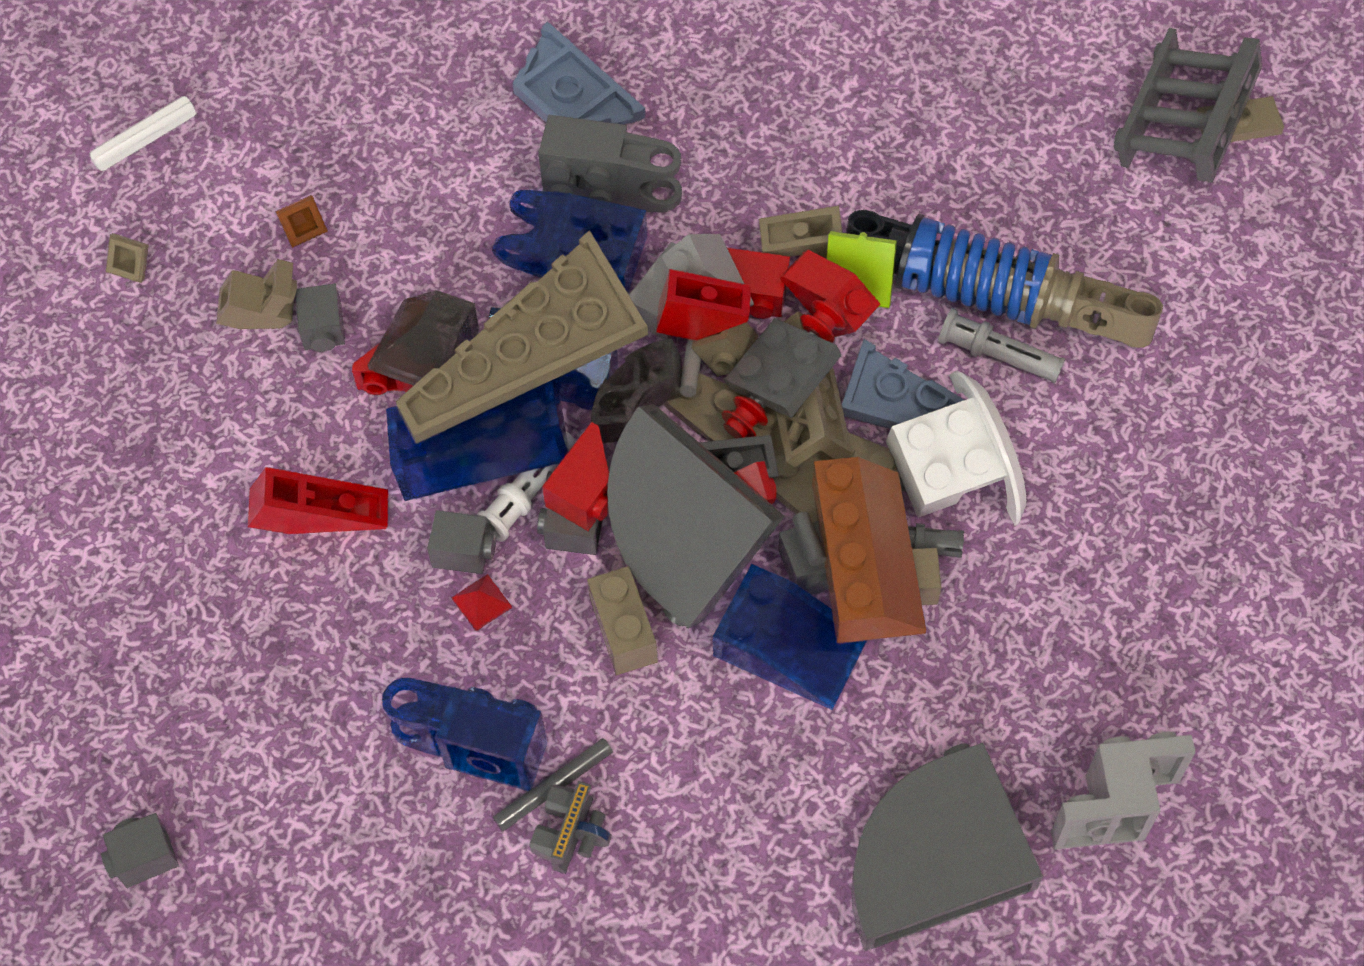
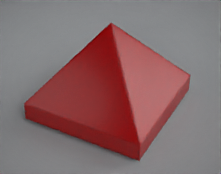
M488 574L452 597L454 603L475 631H478L512 608V605Z

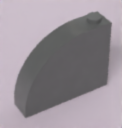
M655 404L639 406L625 426L617 442L608 477V511L615 541L625 563L630 567L631 573L640 585L664 607L663 613L678 626L691 628L701 623L785 516Z
M967 743L956 745L948 749L943 754V757L928 762L910 772L883 796L870 815L859 840L851 887L855 925L864 951L1038 889L1043 875L984 743L971 747Z

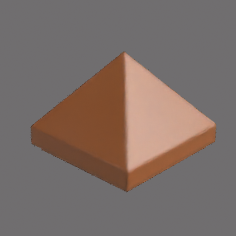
M312 195L275 211L292 248L328 232Z

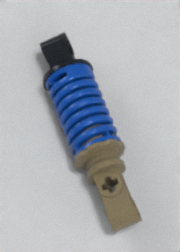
M857 210L848 217L847 234L860 235L861 232H865L868 237L897 241L894 266L896 288H906L915 291L917 287V290L923 294L927 293L931 288V294L936 298H942L946 294L949 302L955 303L961 299V303L966 307H972L976 303V307L982 312L987 311L991 307V312L996 316H1002L1007 310L1009 320H1017V322L1029 325V328L1036 329L1043 318H1049L1052 321H1057L1059 323L1058 326L1064 328L1070 326L1092 335H1100L1123 342L1135 348L1146 347L1153 340L1163 311V304L1156 296L1120 287L1108 281L1093 279L1084 276V273L1080 271H1075L1073 274L1068 271L1065 272L1059 269L1058 254L1053 253L1052 255L1033 249L1030 253V249L1023 246L1018 250L1017 256L1014 257L1016 249L1014 243H1005L1002 252H998L1001 244L1000 240L991 238L987 248H984L985 236L977 233L974 235L972 243H968L971 234L967 229H961L957 239H954L956 228L953 225L948 224L945 226V223L926 218L924 214L918 213L912 225L881 216L870 210ZM937 233L941 234L940 241L936 240ZM1102 292L1106 294L1103 302L1099 301ZM1095 313L1099 314L1097 322L1093 323Z

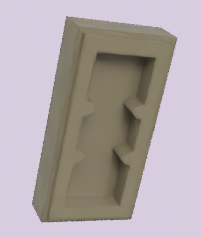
M1273 96L1248 100L1230 142L1282 135L1284 124ZM1215 105L1198 107L1196 112L1206 113L1208 110H1213Z

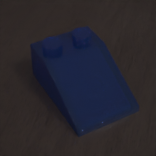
M751 564L713 634V656L833 710L868 640L837 643L832 608L794 582Z

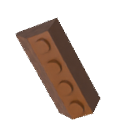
M860 457L814 461L812 487L821 545L826 555L824 564L837 643L926 634L924 613L898 472Z

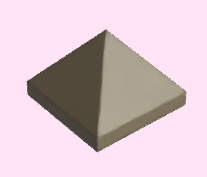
M110 234L106 272L142 283L145 278L149 244L118 234Z

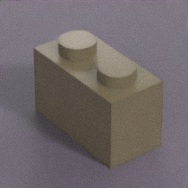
M627 566L588 578L590 602L616 676L658 663L657 643L630 567Z

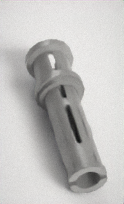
M950 309L938 338L939 343L945 344L950 342L970 350V355L973 357H981L982 354H985L1050 380L1054 384L1056 383L1065 358H1059L1026 343L992 331L993 326L989 322L984 321L980 324L958 315V310Z

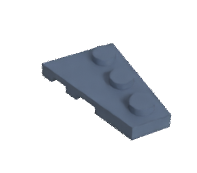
M863 339L842 402V409L845 417L891 429L894 425L964 401V399L933 380L925 381L907 370V364L897 358L889 359L876 351L874 344Z

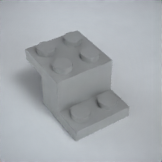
M1160 732L1146 740L1131 741L1129 737L1120 736L1107 739L1103 744H1099L1086 773L1089 794L1077 795L1062 803L1051 830L1054 850L1145 840L1161 811L1155 786L1180 782L1196 753L1192 735L1177 736L1174 732Z

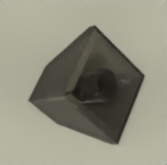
M438 290L404 299L368 363V369L414 386L433 368L439 369L456 354L455 349L466 339L471 341L478 334L479 324L475 303Z

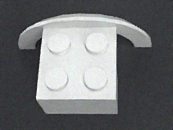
M954 371L949 377L957 394H964L968 399L892 426L886 439L889 451L894 457L895 465L918 518L955 505L963 494L1004 479L1007 493L1006 509L1014 525H1018L1026 507V490L1019 461L1007 429L984 387L964 373Z

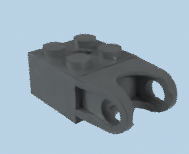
M548 114L538 152L544 198L551 199L553 202L561 205L570 204L571 202L589 204L598 210H607L611 207L658 213L673 210L680 204L682 186L673 176L679 172L681 154L675 145L665 140L628 133L627 125ZM657 154H667L672 157L673 162L668 166L661 167L653 165L650 160ZM658 187H667L674 191V195L667 200H659L652 195V192Z

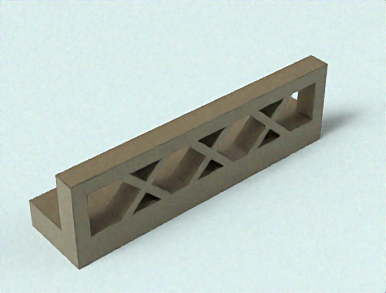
M799 311L784 321L803 330L800 321L802 313ZM832 367L798 409L795 417L790 418L776 411L786 463L793 467L798 466L820 450L834 459L846 458L852 454L834 368ZM804 427H807L810 439L798 447V439Z

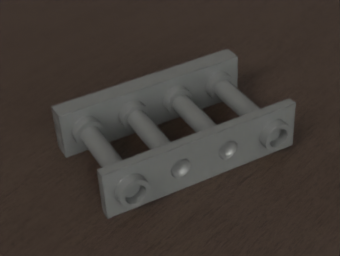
M1168 28L1163 42L1157 43L1155 47L1152 66L1123 128H1119L1116 132L1114 150L1119 153L1121 166L1129 169L1137 150L1189 158L1191 163H1195L1197 180L1213 183L1262 69L1260 39L1244 37L1238 53L1234 52L1231 56L1179 49L1176 28ZM1175 65L1228 72L1226 81H1221L1219 84L1170 78ZM1163 93L1216 100L1213 110H1208L1206 113L1157 106ZM1150 121L1203 129L1200 140L1195 139L1193 143L1144 135Z

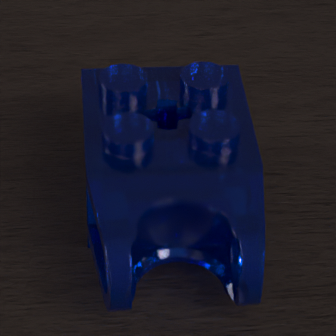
M519 190L512 194L509 201L510 211L527 224L533 225L534 228L524 234H509L496 238L492 252L499 261L511 268L542 278L552 269L551 264L562 254L567 256L579 245V239L590 230L625 290L629 293L648 236L646 210L570 193ZM520 203L528 204L533 208L525 207ZM505 249L510 250V251H513V252H516V253H519V254L510 253V252L506 251Z
M400 678L394 680L386 687L381 702L385 714L391 719L390 726L393 736L399 743L424 753L442 757L447 769L525 791L532 789L548 744L542 712L537 710L536 706L520 699H513L511 703L496 699L490 692L477 687H469L468 690H463L414 678ZM410 690L417 695V701L402 704L397 709L391 705L393 697L400 691ZM400 725L412 729L417 734H405L400 730Z

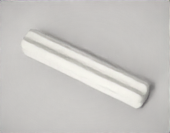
M182 96L90 152V158L100 171H105L196 115L195 108L186 96Z

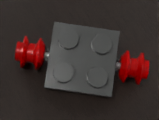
M814 300L811 303L814 314H802L800 317L803 330L774 318L724 380L728 387L745 396H735L733 398L736 406L734 412L724 410L721 413L725 421L723 427L735 439L756 437L753 429L756 424L760 426L768 424L764 411L765 406L792 418L839 360L842 354L837 345L833 344L835 337L832 330H844L846 322L843 319L844 312L837 304L830 300H824V302Z

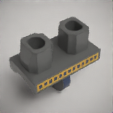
M578 781L575 789L552 785L544 807L545 812L564 818L560 831L538 824L530 841V850L537 856L551 861L554 871L566 874L578 840L582 841L578 854L585 858L591 857L594 846L608 847L612 835L602 828L606 816L604 813L594 810L589 823L585 822L593 802V797L589 795L592 788L591 784Z

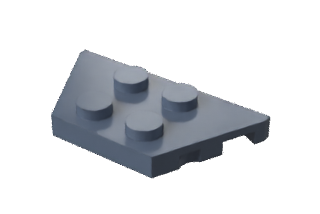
M549 22L543 25L541 38L537 46L531 48L526 57V65L519 70L513 82L514 94L545 122L549 114L623 125L641 121L646 117L644 106Z

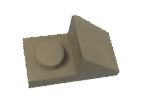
M839 206L759 218L763 253L792 257L810 250L827 258L828 235L830 231L843 233Z

